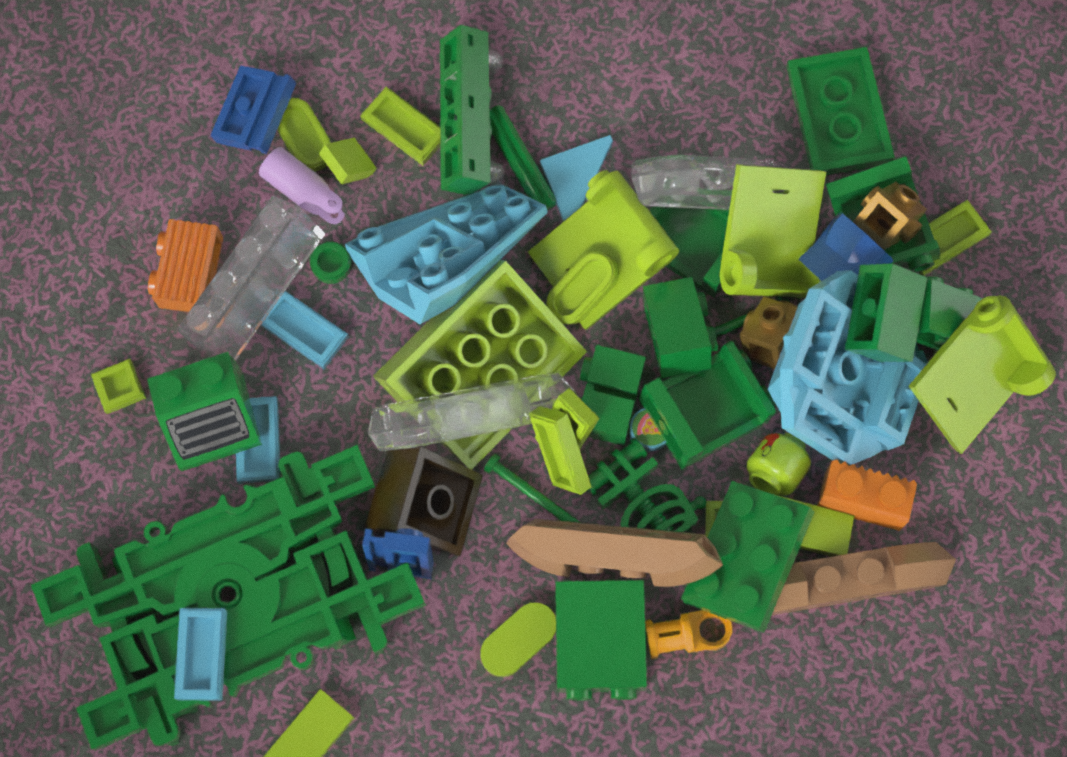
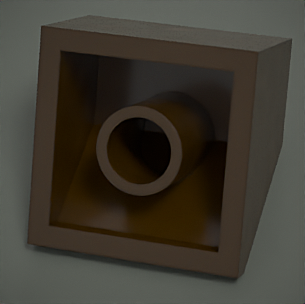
M388 446L365 528L385 536V532L397 533V530L402 528L414 529L422 532L423 537H430L432 550L461 557L483 475L421 446Z

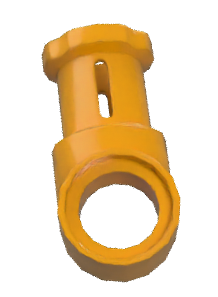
M703 610L684 613L680 615V619L653 623L651 619L645 620L651 659H657L660 653L686 649L688 653L703 650H719L731 638L732 623L730 620ZM709 618L720 620L725 627L724 637L717 642L705 640L700 634V625L704 620Z

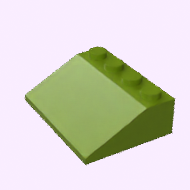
M500 260L456 305L431 318L373 377L399 405L461 463L472 470L587 351L505 260Z

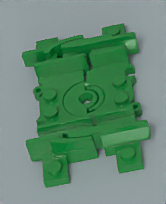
M358 445L313 463L311 468L308 467L306 459L301 452L288 454L282 457L278 463L283 477L258 488L249 485L243 486L247 493V499L242 506L231 507L227 497L221 495L216 506L174 523L170 534L162 523L158 521L148 523L144 528V537L149 543L143 544L134 540L113 549L115 556L112 562L117 573L113 577L108 578L97 547L87 542L79 546L76 551L80 565L71 567L31 585L46 626L51 628L89 611L94 626L98 628L102 626L111 627L112 632L99 637L118 689L76 707L91 750L97 751L146 728L154 745L163 746L167 744L174 746L180 743L179 738L181 734L176 718L188 713L198 712L196 706L199 705L208 708L214 707L211 700L174 699L179 615L164 622L156 617V615L162 614L165 617L180 613V608H225L227 610L223 685L227 686L229 695L236 698L242 686L283 669L288 657H290L291 663L297 669L308 670L312 667L315 660L314 654L309 648L316 647L326 650L333 647L335 650L342 648V645L356 640L357 638L349 621L350 618L360 617L372 649L378 656L384 653L387 646V638L381 625L426 606L408 563L368 580L348 533L344 531L335 535L333 529L343 522L336 504L375 488ZM160 530V534L157 537H153L154 531ZM319 540L318 543H316V544H314V545H311V546L305 548L306 546H308V545L314 543L315 541ZM292 551L297 564L276 572L289 564ZM322 552H324L329 567L332 588L336 591L343 586L348 587L353 584V587L331 596L329 574L321 554ZM233 587L236 591L234 600L228 603L223 602L220 599L222 589ZM145 617L139 621L133 622V620ZM143 645L145 651L149 655L150 659L157 666L159 672H156L152 675H149L139 680L137 676L147 675L149 671L155 670V668L152 666V664L143 652ZM301 654H306V661L303 663H299V656Z

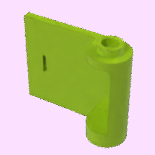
M736 164L720 267V282L725 293L729 295L806 298L808 290L821 282L799 258L815 243L826 177L825 171Z
M603 170L592 177L587 184L589 190L585 195L588 202L528 251L553 287L586 253L597 251L605 253L615 260L619 269L618 281L588 316L580 322L585 330L592 327L668 265L679 253L677 246L619 171L609 173L608 170Z
M1002 295L988 296L976 304L973 311L909 384V388L951 446L962 454L1014 392L1025 396L1041 393L1053 383L1056 371L1011 301Z

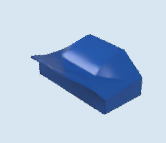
M841 212L823 230L813 246L799 258L821 281L837 271L851 270L858 275L860 265L891 264L894 261L876 242Z

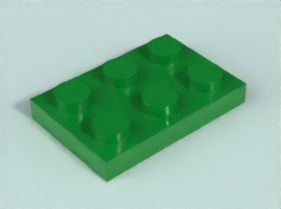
M867 47L788 60L786 69L810 170H822L826 172V175L876 167L895 159Z
M731 481L707 537L716 547L723 565L710 575L688 583L681 600L687 605L764 633L815 513L810 506Z

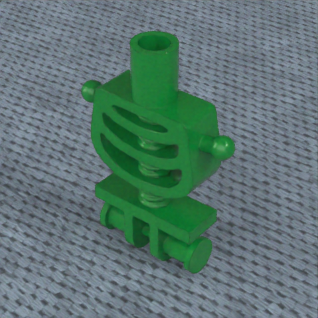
M636 438L631 439V443L621 451L615 449L611 452V456L614 459L612 463L607 466L601 460L596 464L597 469L588 475L591 484L588 492L592 496H595L597 494L596 491L607 482L612 487V489L597 499V504L602 510L623 494H626L625 497L628 498V501H632L622 516L620 527H629V519L635 511H638L643 519L636 528L646 529L651 525L650 528L654 530L687 533L696 526L698 521L694 511L704 509L707 504L703 496H697L694 501L689 503L683 491L672 484L658 485L643 492L644 489L638 483L656 470L658 463L652 457L635 470L631 464L640 457L644 458L647 456L644 447ZM619 468L627 475L621 482L613 474ZM658 496H669L674 499L659 506L652 502V499ZM678 510L682 512V514H678L670 519H666V516H663L671 511ZM682 525L678 529L674 530L676 526Z

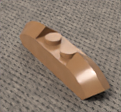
M534 519L523 525L506 543L523 560L538 569L554 575L569 577L573 565L578 566L577 571L588 574L603 573L604 568L620 570V576L627 578H644L646 573H650L653 585L658 587L679 586L697 581L710 575L723 565L716 547L704 534Z
M926 542L793 563L772 615L943 586L948 582L956 559L937 542Z

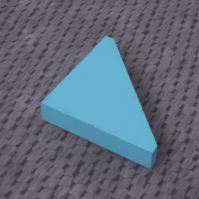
M611 135L540 160V166L556 198V205L563 222L581 208L585 200H587L585 197L586 192L589 190L587 184L592 177L599 173L612 147L613 140Z

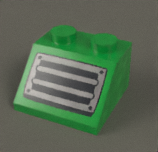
M229 352L147 379L157 420L181 472L262 445L243 371Z

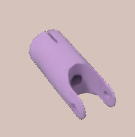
M282 147L274 149L266 157L259 170L260 177L299 207L312 214L319 215L328 223L338 224L343 220L344 212L341 210L343 205L342 199L329 189V186L322 177ZM338 213L337 218H332L330 216V214Z

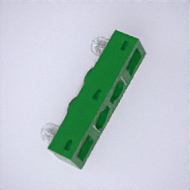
M459 25L440 39L441 190L470 195L486 185H498L505 178L504 167L500 163L490 160L492 125L490 124L489 110L492 90L489 86V74H494L501 70L503 57L498 51L489 49L488 32L465 25Z

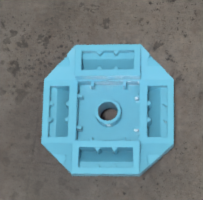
M851 270L837 271L808 290L806 298L798 304L789 332L783 336L784 345L768 386V391L781 412L782 428L832 461L837 459L840 464L846 461L847 465L870 458L883 450H891L904 445L919 402L909 388V384L928 363L924 352L918 350L917 343L913 362H880L845 350L858 275Z

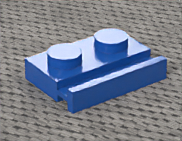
M240 65L210 136L218 144L250 151L255 149L263 154H267L294 91L296 82L290 75L279 76L275 72Z
M402 528L398 529L397 533L385 532L384 538L374 537L372 530L365 529L362 546L369 571L376 572L377 565L385 566L389 571L408 563L414 577L432 578L434 560L430 537H423L422 532L414 529Z

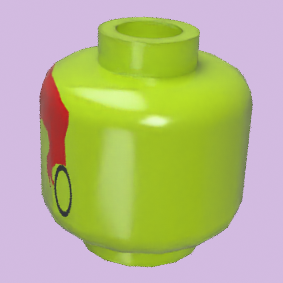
M770 433L766 435L747 461V471L750 475L749 481L753 487L779 496L793 493L809 471L811 459L805 450V443L791 433H785L784 435Z

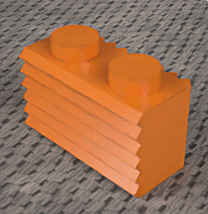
M169 219L166 232L161 231L157 238L156 251L157 255L161 256L158 270H152L148 280V293L152 295V299L159 308L208 315L224 238L218 226Z
M836 459L830 463L825 471L817 506L854 515V519L900 531L910 519L917 483L915 480L908 482L906 477L900 480L897 475L891 478L889 473L882 475L880 470L874 473L871 468L865 470L863 466L856 468L855 464L848 466L846 461L840 464Z

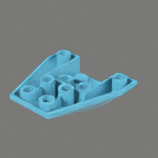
M502 184L492 185L479 192L390 223L365 229L358 234V238L346 243L345 247L377 297L418 324H422L456 305L548 212L546 205Z

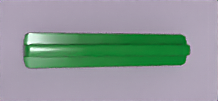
M500 105L489 109L492 135L526 195L546 205L547 211L551 210L556 206V198L504 108Z

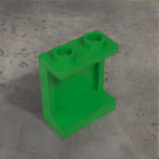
M906 156L826 184L828 197L835 216L841 212L852 222L864 209L861 205L862 201L877 186L883 189L897 182L899 185L908 186L918 195ZM925 213L918 220L922 224L921 229L909 242L904 244L902 241H899L884 250L894 260L891 264L916 273L932 267L935 264L934 260L940 259V247L937 240L933 237Z
M680 169L673 179L667 176L662 181L654 195L657 201L649 211L679 249L677 256L665 267L682 278L693 277L694 285L715 298L722 289L720 267L729 209L686 181L687 173Z
M733 341L724 344L718 353L711 356V369L676 375L663 382L660 378H657L644 385L638 398L664 438L667 447L681 470L767 424L776 412L774 408L775 402L768 388L765 385L759 384L752 373L753 368L749 357L743 350H738Z
M644 580L556 581L557 692H566V700H592L593 692H610V699L633 700L637 699V691L646 690Z

